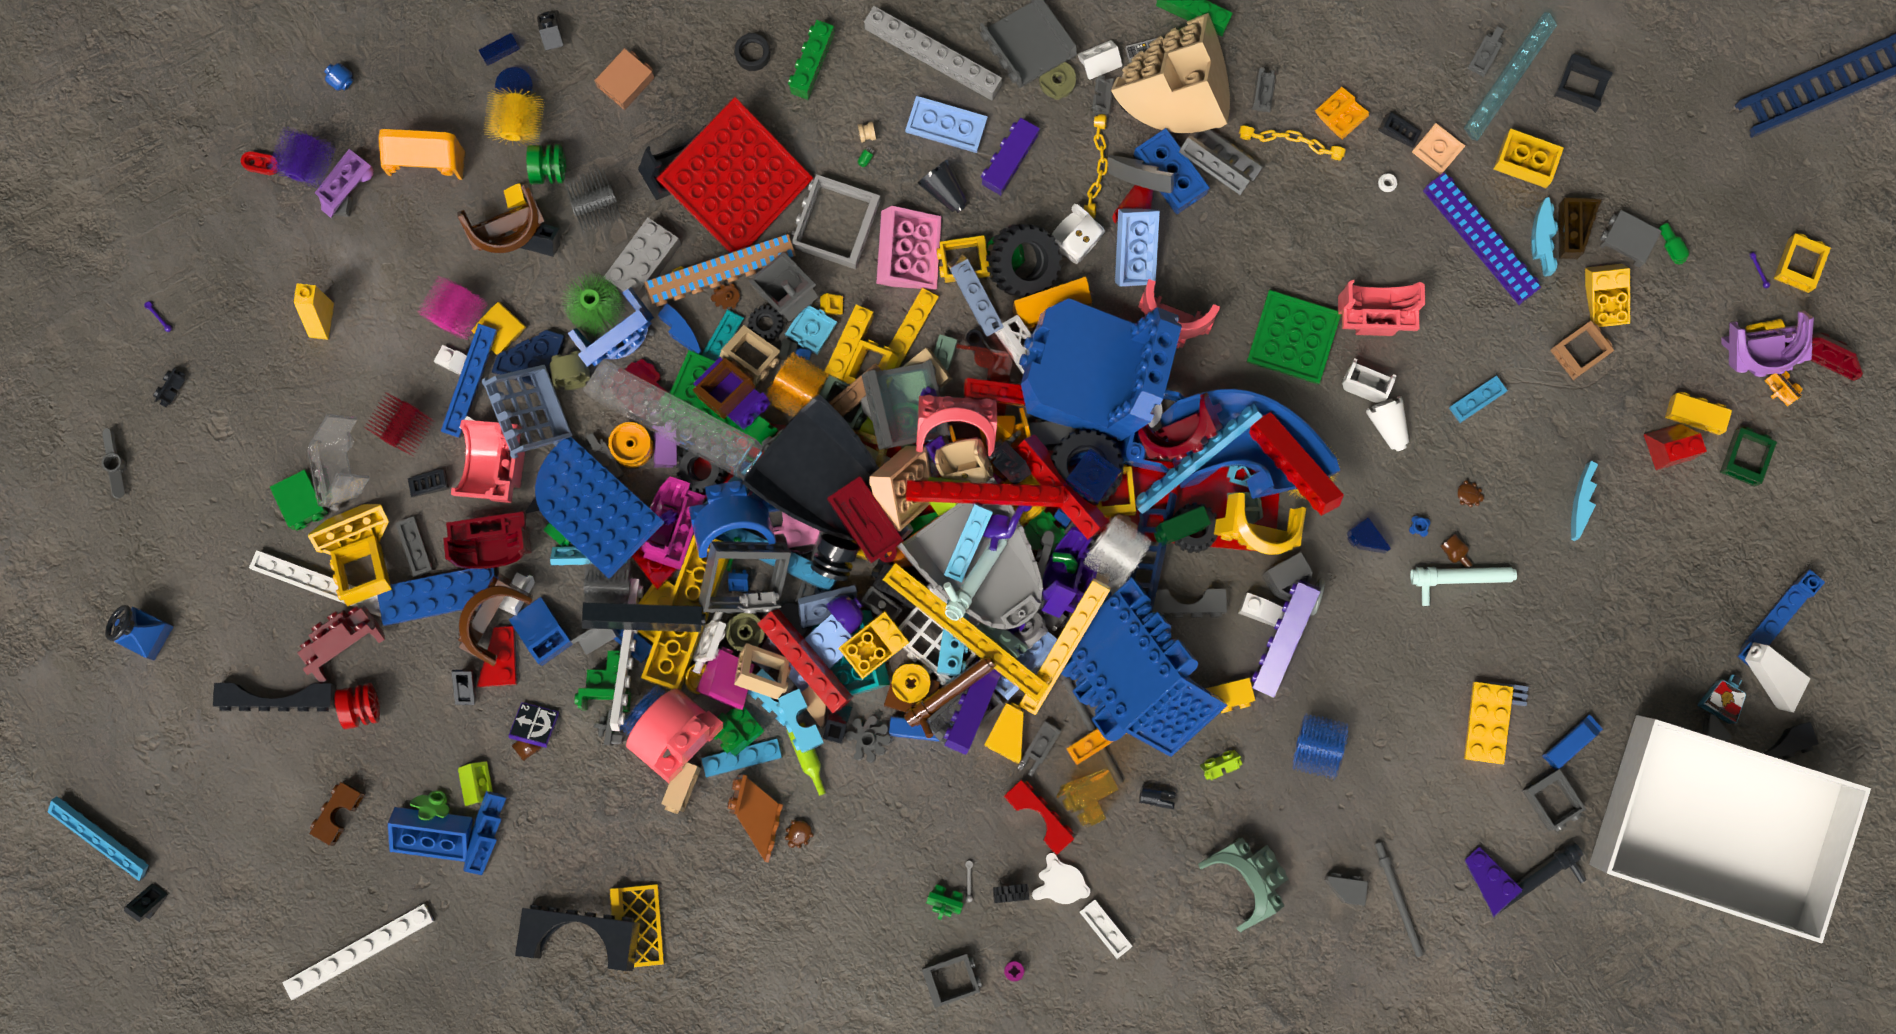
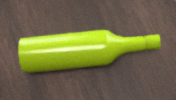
M805 723L799 724V726L806 728ZM787 730L803 772L811 777L819 796L826 794L820 778L821 763L815 748L805 753H802L801 750L797 751L792 741L796 738L793 732L789 733Z

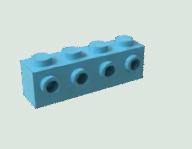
M965 612V614H964L963 617H964L967 621H968V618H969V614H967V613ZM944 628L937 674L957 677L961 672L965 671L966 661L962 660L963 653L968 652V647Z

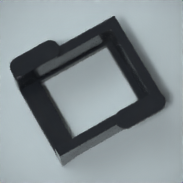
M1573 54L1565 66L1554 97L1587 107L1596 113L1601 106L1602 96L1613 72L1591 65L1589 59ZM1571 71L1599 81L1593 98L1564 89Z

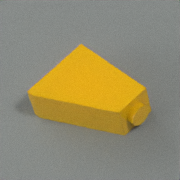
M1011 702L1010 705L1006 703L984 746L1019 764L1021 760L1023 712L1020 711V706Z

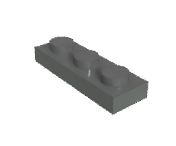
M413 516L396 522L413 576L417 577L433 571L416 518Z

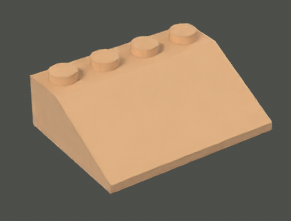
M905 446L870 476L873 496L897 531H901L930 505L929 502L906 501L907 480L928 481V478L931 477L926 446H923L922 452L916 451V446Z

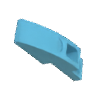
M1549 197L1542 201L1536 212L1531 235L1533 260H1541L1543 276H1551L1557 269V260L1553 257L1552 252L1554 244L1550 239L1556 234L1558 226L1553 218L1554 206L1553 203H1550Z

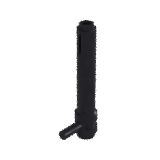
M1574 842L1572 844L1568 843L1563 847L1562 851L1558 850L1553 854L1552 858L1518 880L1516 884L1522 889V892L1499 913L1561 870H1566L1569 867L1579 883L1585 882L1587 879L1577 865V862L1581 860L1580 857L1583 856L1580 847Z

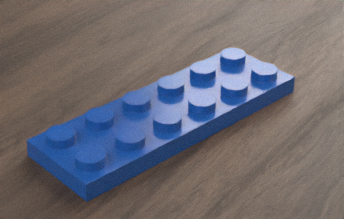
M466 569L391 584L392 590L377 595L383 626L463 610L465 604L475 593L488 588L490 580L493 576L495 577L494 569Z

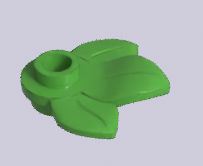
M432 791L429 796L419 795L410 802L411 806L419 808L418 817L421 820H430L435 816L444 818L449 813V807L446 805L447 798L442 791Z

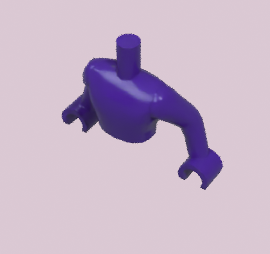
M1019 505L1011 520L1008 516L991 515L982 535L983 537L991 538L989 547L991 551H997L999 539H1010L1013 536L1023 511H1029L1032 506Z

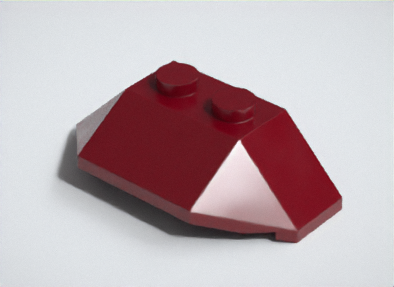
M1817 332L1812 334L1811 361L1852 381L1862 377L1861 366L1852 348L1848 347L1845 342L1831 339L1826 333Z

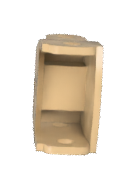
M981 439L960 440L936 450L935 463L943 479L967 481V483H986L989 478L993 477V468Z

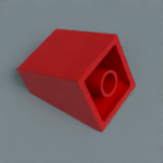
M1682 424L1644 434L1656 470L1691 461L1707 452L1701 433Z

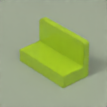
M487 761L471 763L458 768L465 806L481 803L486 791L493 792Z

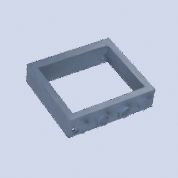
M962 254L949 261L947 265L985 335L989 336L1004 328L969 260Z

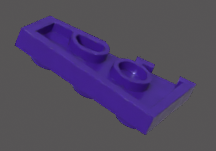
M1480 847L1465 859V863L1475 883H1477L1493 918L1522 892V889Z

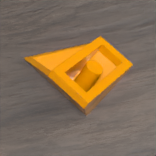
M997 416L995 442L999 439H1002L1004 442L1012 436L1016 420L1015 416ZM979 428L983 445L988 454V445H986V435Z

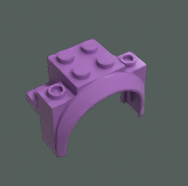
M1799 311L1797 326L1745 333V329L1740 328L1738 322H1730L1729 336L1721 338V344L1729 350V366L1739 373L1749 370L1753 375L1763 377L1766 374L1785 373V371L1793 370L1794 365L1811 360L1814 317L1806 311Z

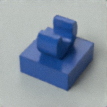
M733 569L732 573L728 574L729 591L748 592L749 581L746 570H743V574L736 573V569Z

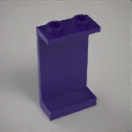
M719 357L693 383L696 387L723 359ZM730 373L710 395L722 403L742 381ZM754 389L727 417L744 430L771 403L763 392L760 394Z

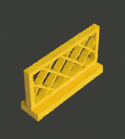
M658 884L610 889L611 915H615L616 920H622V917L630 909L638 916L634 922L641 918L649 925L642 934L639 933L638 942L642 938L650 946L644 954H641L636 949V952L641 957L634 963V967L664 964ZM654 889V898L650 903L640 897L645 890ZM637 890H642V891L639 893V895L635 892V891H637ZM631 891L637 897L628 905L623 901L622 892ZM638 898L647 905L641 914H638L631 908ZM654 901H655V908L651 906V904H652ZM623 904L628 907L625 911L623 909ZM649 907L656 913V918L651 924L642 917ZM655 921H656L657 929L653 926V924H654ZM650 927L657 932V938L653 943L644 937V934ZM657 941H658V948L654 946V944H655ZM652 947L658 951L659 961H650L645 957Z

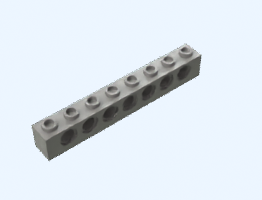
M873 6L864 21L865 30L993 101L1002 86V77Z

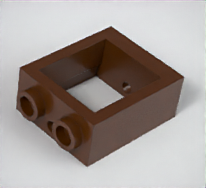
M726 358L693 389L697 397L723 420L756 388L752 382L754 378L747 371L742 372L740 370L741 367L735 361L730 362ZM732 373L742 383L720 403L710 393Z

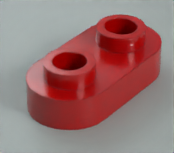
M249 151L241 157V165L247 171L264 175L276 174L274 172H278L276 170L278 168L276 167L277 165L273 164L277 160H271L274 158L271 155ZM252 160H255V163L253 165H250V162ZM271 162V164H273V167L271 169H268V165H270Z

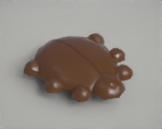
M733 283L729 286L721 284V289H714L715 294L711 296V300L716 302V307L722 305L724 310L727 307L736 308L740 294Z
M1465 480L1459 486L1458 498L1461 505L1468 504L1471 508L1473 504L1479 506L1480 502L1484 500V495L1481 494L1482 489H1477L1476 483L1470 484Z
M792 820V825L786 828L788 835L785 836V840H789L788 846L791 848L795 846L801 848L803 843L808 845L809 838L814 836L811 827L804 821Z

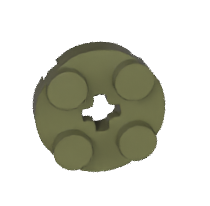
M1066 62L1039 78L1041 90L1055 100L1068 96L1075 88V71ZM1053 77H1062L1061 83H1054Z

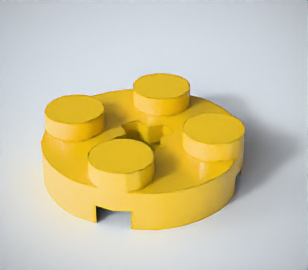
M916 664L902 665L895 671L892 678L894 694L898 699L907 703H915L924 699L931 685L928 672L922 666ZM907 679H910V680L915 679V680H916V682H915V686H916V687H915V688H912V687L907 688L906 685H907L908 683H907L906 680H907Z

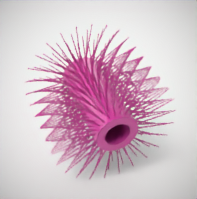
M444 279L441 287L440 285L438 287L439 292L437 295L435 293L428 306V310L425 312L426 319L428 316V320H431L430 322L433 321L435 325L444 329V331L446 330L455 335L457 333L458 337L460 332V337L461 335L463 337L479 303L481 302L482 304L483 300L481 301L480 299L479 301V297L477 300V296H474L475 294L472 295L471 291H468L467 288L465 289L457 285V283L454 285L453 282L451 283L447 280L445 282Z

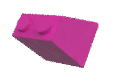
M722 647L721 650L719 649L716 658L708 661L696 692L742 710L748 689L734 685L739 655L736 657L732 655L733 651ZM753 664L750 665L749 673L753 672Z

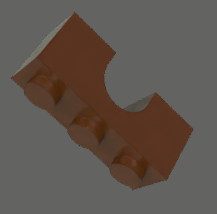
M344 782L335 785L329 802L326 801L323 804L321 815L310 826L312 830L309 834L329 846H335L344 831V828L336 823L335 815L337 811L341 808L356 811L365 796L364 793Z

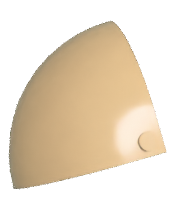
M1209 13L1187 21L1188 25L1179 30L1176 27L1166 34L1165 38L1158 37L1149 44L1150 48L1145 52L1140 51L1131 59L1132 62L1122 69L1124 73L1121 77L1116 78L1111 91L1120 105L1129 114L1153 128L1160 130L1166 128L1168 132L1174 133L1201 132L1213 128H1221L1227 124L1230 110L1228 76L1219 39Z

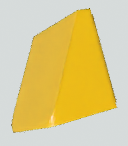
M521 183L504 190L508 209L526 204Z
M829 293L820 296V309L825 312V315H842L843 296Z

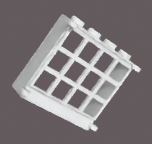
M929 583L927 587L930 591L947 604L948 599ZM915 607L898 627L903 631L909 625L917 632L915 637L903 649L908 652L906 656L913 662L918 660L928 674H935L938 677L937 681L944 686L956 677L953 676L951 679L947 675L937 674L938 667L926 659L935 647L940 651L941 646L938 643L942 639L943 631L935 641L924 633L932 621L941 629L943 627L924 612L922 613L929 618L921 629L916 627L910 621L918 611H922ZM969 615L968 621L977 627L980 621ZM920 636L932 644L924 655L912 647ZM968 648V650H969L972 654H971L970 657L966 660L965 669L969 666V664H970V663L974 660V658L977 656V655H976L973 651H971L969 648Z

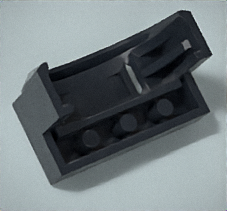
M706 125L689 140L665 152L652 155L650 146L645 149L638 170L655 200L672 195L656 178Z

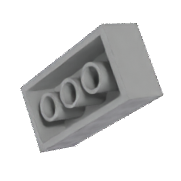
M647 218L605 274L604 280L610 284L612 283V285L614 284L621 294L632 287L641 299L646 293L644 282L657 278L681 245L679 238L650 218Z

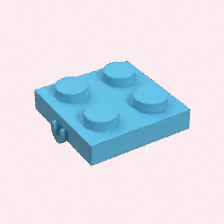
M809 305L794 319L785 336L798 343L797 345L802 346V348L805 347L818 355L836 327L837 321L825 315V312L821 309L816 310Z

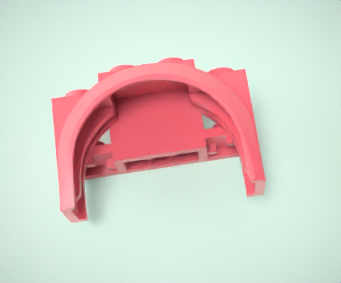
M1354 280L1347 283L1344 290L1338 295V314H1342V329H1356V335L1393 336L1399 330H1419V310L1425 305V284L1421 282L1404 287L1373 288L1352 285L1354 283Z

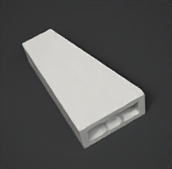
M1753 643L1745 659L1776 708L1794 713L1810 678L1770 646Z

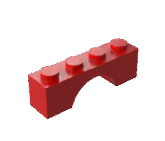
M1021 780L1004 795V798L1016 811L1032 809L1044 818L1046 834L1043 841L1058 855L1074 840L1072 837L1074 832L1067 825L1063 827L1059 822L1061 818L1054 810L1050 812L1045 807L1047 802L1041 796L1036 797L1032 792L1034 788L1027 781L1024 783Z

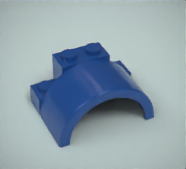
M742 480L706 486L708 503L689 507L699 558L707 557L708 547L717 536L737 528L754 529L767 538L769 545L776 543L768 503L756 494L747 496L745 485L741 483Z

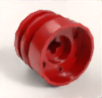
M365 683L363 687L362 685H357L355 693L350 687L336 690V712L343 729L359 727L360 719L364 725H369L370 721L373 724L379 723L380 705L376 691L371 683Z

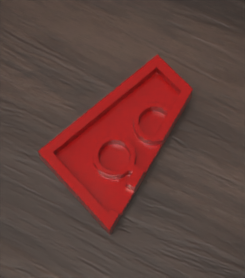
M513 626L496 627L493 629L487 650L498 655L496 658L497 662L492 666L484 661L477 687L517 685L515 629Z

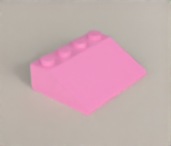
M890 206L881 211L876 284L902 288L937 289L939 260L936 248H940L941 216L896 206Z

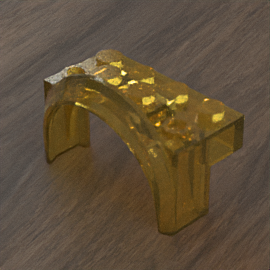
M1106 768L1061 785L1056 798L1058 799L1063 796L1064 800L1062 803L1067 811L1070 810L1071 813L1078 811L1079 815H1077L1081 826L1085 825L1086 828H1089L1106 819L1098 800L1119 789Z

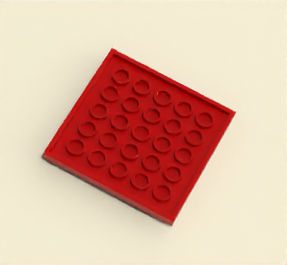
M733 97L656 179L729 253L748 248L812 181L813 177L736 97Z

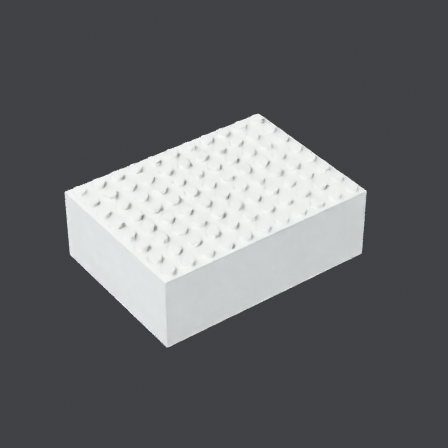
M1636 715L1589 865L1607 874L1823 943L1871 788L1663 721Z

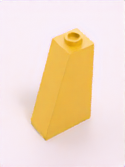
M297 283L294 304L309 338L328 340L334 303L316 285Z

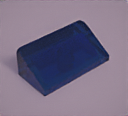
M510 33L479 49V52L486 65L489 66L520 48Z

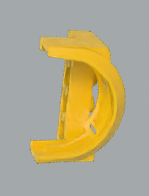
M1245 493L1228 495L1225 518L1216 519L1214 535L1221 536L1222 540L1232 541V539H1236L1239 544L1245 545L1246 549L1256 550L1269 555L1281 554L1288 550H1293V547L1301 546L1306 508H1290L1287 531L1248 523L1245 516Z

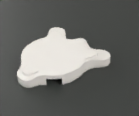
M1049 853L1046 856L1047 867L1039 873V878L1045 884L1032 892V897L1035 900L1050 898L1057 903L1070 904L1080 898H1087L1090 895V888L1085 884L1084 878L1077 868L1061 863L1054 853Z

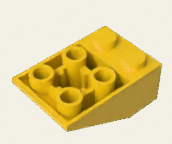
M1624 264L1585 268V288L1590 318L1593 324L1595 323L1599 327L1630 324V268Z
M884 610L838 649L863 679L906 646L909 640Z

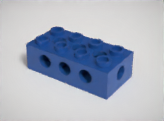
M1165 128L1135 148L1133 156L1137 160H1143L1145 165L1159 167V171L1168 172L1167 170H1173L1175 172L1173 192H1159L1177 215L1206 196L1209 186L1190 160L1179 153L1181 148ZM1157 155H1162L1164 158H1158ZM1178 185H1184L1186 188H1180Z

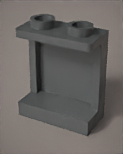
M1620 210L1616 215L1613 214L1608 222L1610 227L1608 231L1605 230L1600 237L1602 242L1599 247H1610L1633 259V265L1640 268L1650 255L1661 230Z

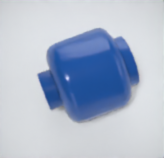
M336 63L334 66L330 64L324 71L326 83L337 91L347 90L354 80L352 72L341 63Z

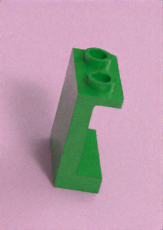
M306 470L270 486L287 526L296 531L306 528V524L312 521L318 522L324 519V515L328 514L311 480L313 479Z
M578 688V693H575V705H578L579 709L587 711L588 700H613L615 689ZM626 690L625 694H628L627 706H623V712H630L631 692Z

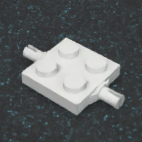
M715 612L711 622L704 626L692 660L696 662L693 672L701 674L704 663L715 659L719 652V642L726 633L724 630L726 624L720 622L723 612Z

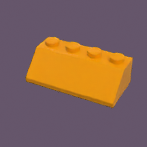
M1083 277L1015 300L1013 304L1014 316L1018 315L1028 331H1032L1036 328L1042 312L1066 299H1072L1091 307L1092 299L1087 279Z

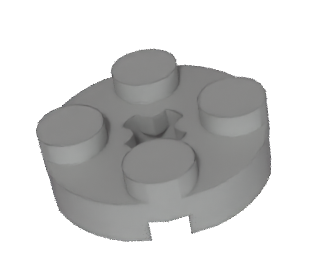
M1036 612L1026 622L1023 630L1015 632L1014 636L1030 649L1048 632L1046 622Z

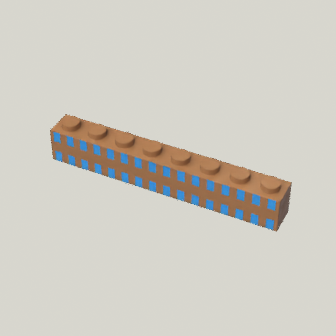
M787 234L646 281L644 286L651 305L656 304L659 307L667 304L669 299L674 298L677 301L685 298L687 293L692 292L695 295L703 292L705 287L710 286L713 289L721 286L720 282L728 280V283L739 280L738 276L745 274L748 277L757 274L756 270L766 267L782 252L786 253L790 258H794L796 255Z

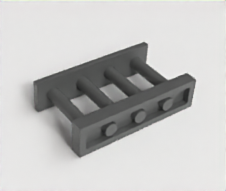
M1212 129L1197 132L1194 137L1190 135L1179 153L1239 195L1243 193L1251 180L1254 181L1263 168L1262 164Z

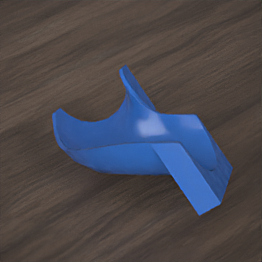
M1224 389L1207 392L1212 405L1220 403L1222 411L1218 412L1217 415L1223 428L1226 427L1230 420L1237 418L1246 407L1255 404L1262 416L1271 412L1329 478L1340 471L1337 458L1318 434L1298 415L1277 401L1264 395L1244 390ZM1201 394L1178 400L1167 409L1160 419L1162 428L1200 412ZM1251 426L1180 483L1181 488L1198 485L1221 467L1245 466L1257 472L1246 480L1252 499L1297 489L1287 479L1282 470L1275 465L1274 461L1264 453L1261 446L1251 438L1249 434ZM1193 451L1187 452V455L1190 456ZM1176 457L1173 458L1172 461L1174 464V468L1178 466L1184 458L1180 460H1177Z

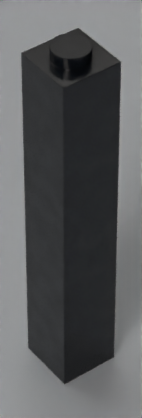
M583 602L582 628L701 632V625H705L706 614H702V607Z

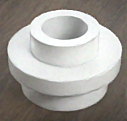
M1383 174L1378 180V186L1384 192H1391L1397 186V179L1392 174ZM1384 181H1389L1390 186H1386Z

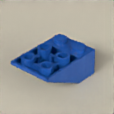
M541 597L521 610L517 616L514 615L509 619L531 655L541 666L573 645L570 637Z

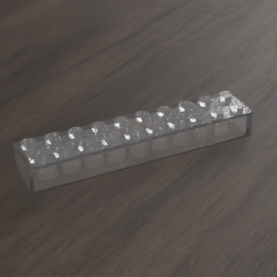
M605 359L600 362L583 389L591 399L742 480L763 449V446L755 438Z

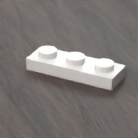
M1093 900L1080 911V914L1116 959L1133 947L1096 900Z

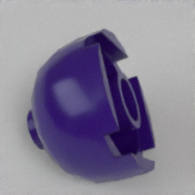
M840 595L826 604L830 613L843 625L842 627L848 633L852 634L863 621L861 608L863 605L856 597L852 599L847 595Z

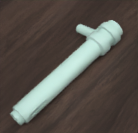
M999 539L997 551L989 549V542L959 591L955 592L950 582L943 585L951 599L945 611L948 618L957 621L964 616L965 609H968L972 603L971 599L1005 548L1007 539Z
M1416 567V569L1411 570L1410 579L1412 585L1422 586V606H1430V586H1436L1437 584L1513 582V580L1517 579V571L1512 567L1447 569Z

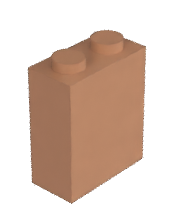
M624 48L594 81L603 93L625 110L650 84L654 76L652 73L653 69L647 63L642 64L639 61V57L633 51L628 52Z

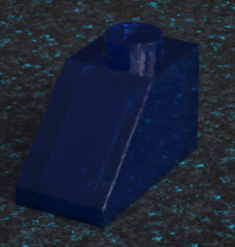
M1369 518L1346 533L1349 543L1353 547L1356 546L1357 549L1383 554L1391 549Z

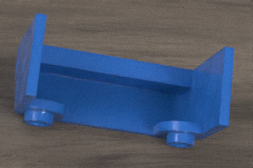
M1166 390L1163 399L1178 401L1185 397L1180 392ZM1138 431L1122 441L1119 440L1117 448L1121 451L1124 464L1164 473L1170 470L1162 463L1145 460L1146 451L1144 446L1140 444Z

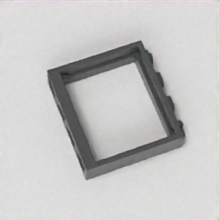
M711 541L698 601L703 612H744L738 608V606H743V603H740L739 597H711L719 558L776 559L769 592L774 591L779 594V600L776 601V604L779 605L791 555L786 543L776 542L769 545L768 542ZM763 609L756 610V612L767 613L764 612Z

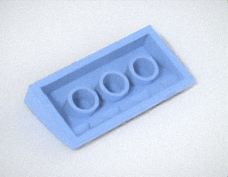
M1118 209L1115 283L1118 286L1147 285L1148 279L1156 281L1159 210Z

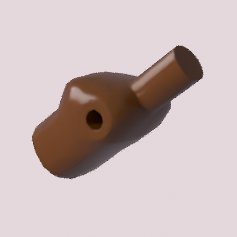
M1453 534L1440 545L1452 563L1460 561L1465 568H1470L1473 565L1466 557L1469 552L1468 546L1456 534Z
M517 741L511 745L523 761L539 752L542 748L541 746Z

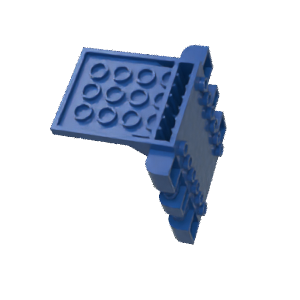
M1131 577L1100 606L1060 674L1070 677L1072 680L1078 679L1076 681L1077 687L1072 692L1079 702L1090 705V707H1096V716L1092 718V721L1105 739L1116 741L1128 733L1172 757L1228 705L1223 699L1198 685L1189 677L1197 668L1198 662L1180 640L1176 641V639L1170 640V624L1160 613H1150L1151 599L1137 580Z

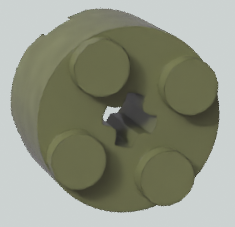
M574 351L570 355L565 356L555 355L551 358L550 369L555 389H559L560 386L564 387L565 390H575L586 386L585 382L588 381L590 383L592 381L589 366L587 367L578 355L581 351Z
M740 613L734 616L726 626V638L729 644L738 652L742 651L746 643L761 648L766 640L765 632L758 625L761 620L751 613ZM748 629L751 634L744 638L741 633Z

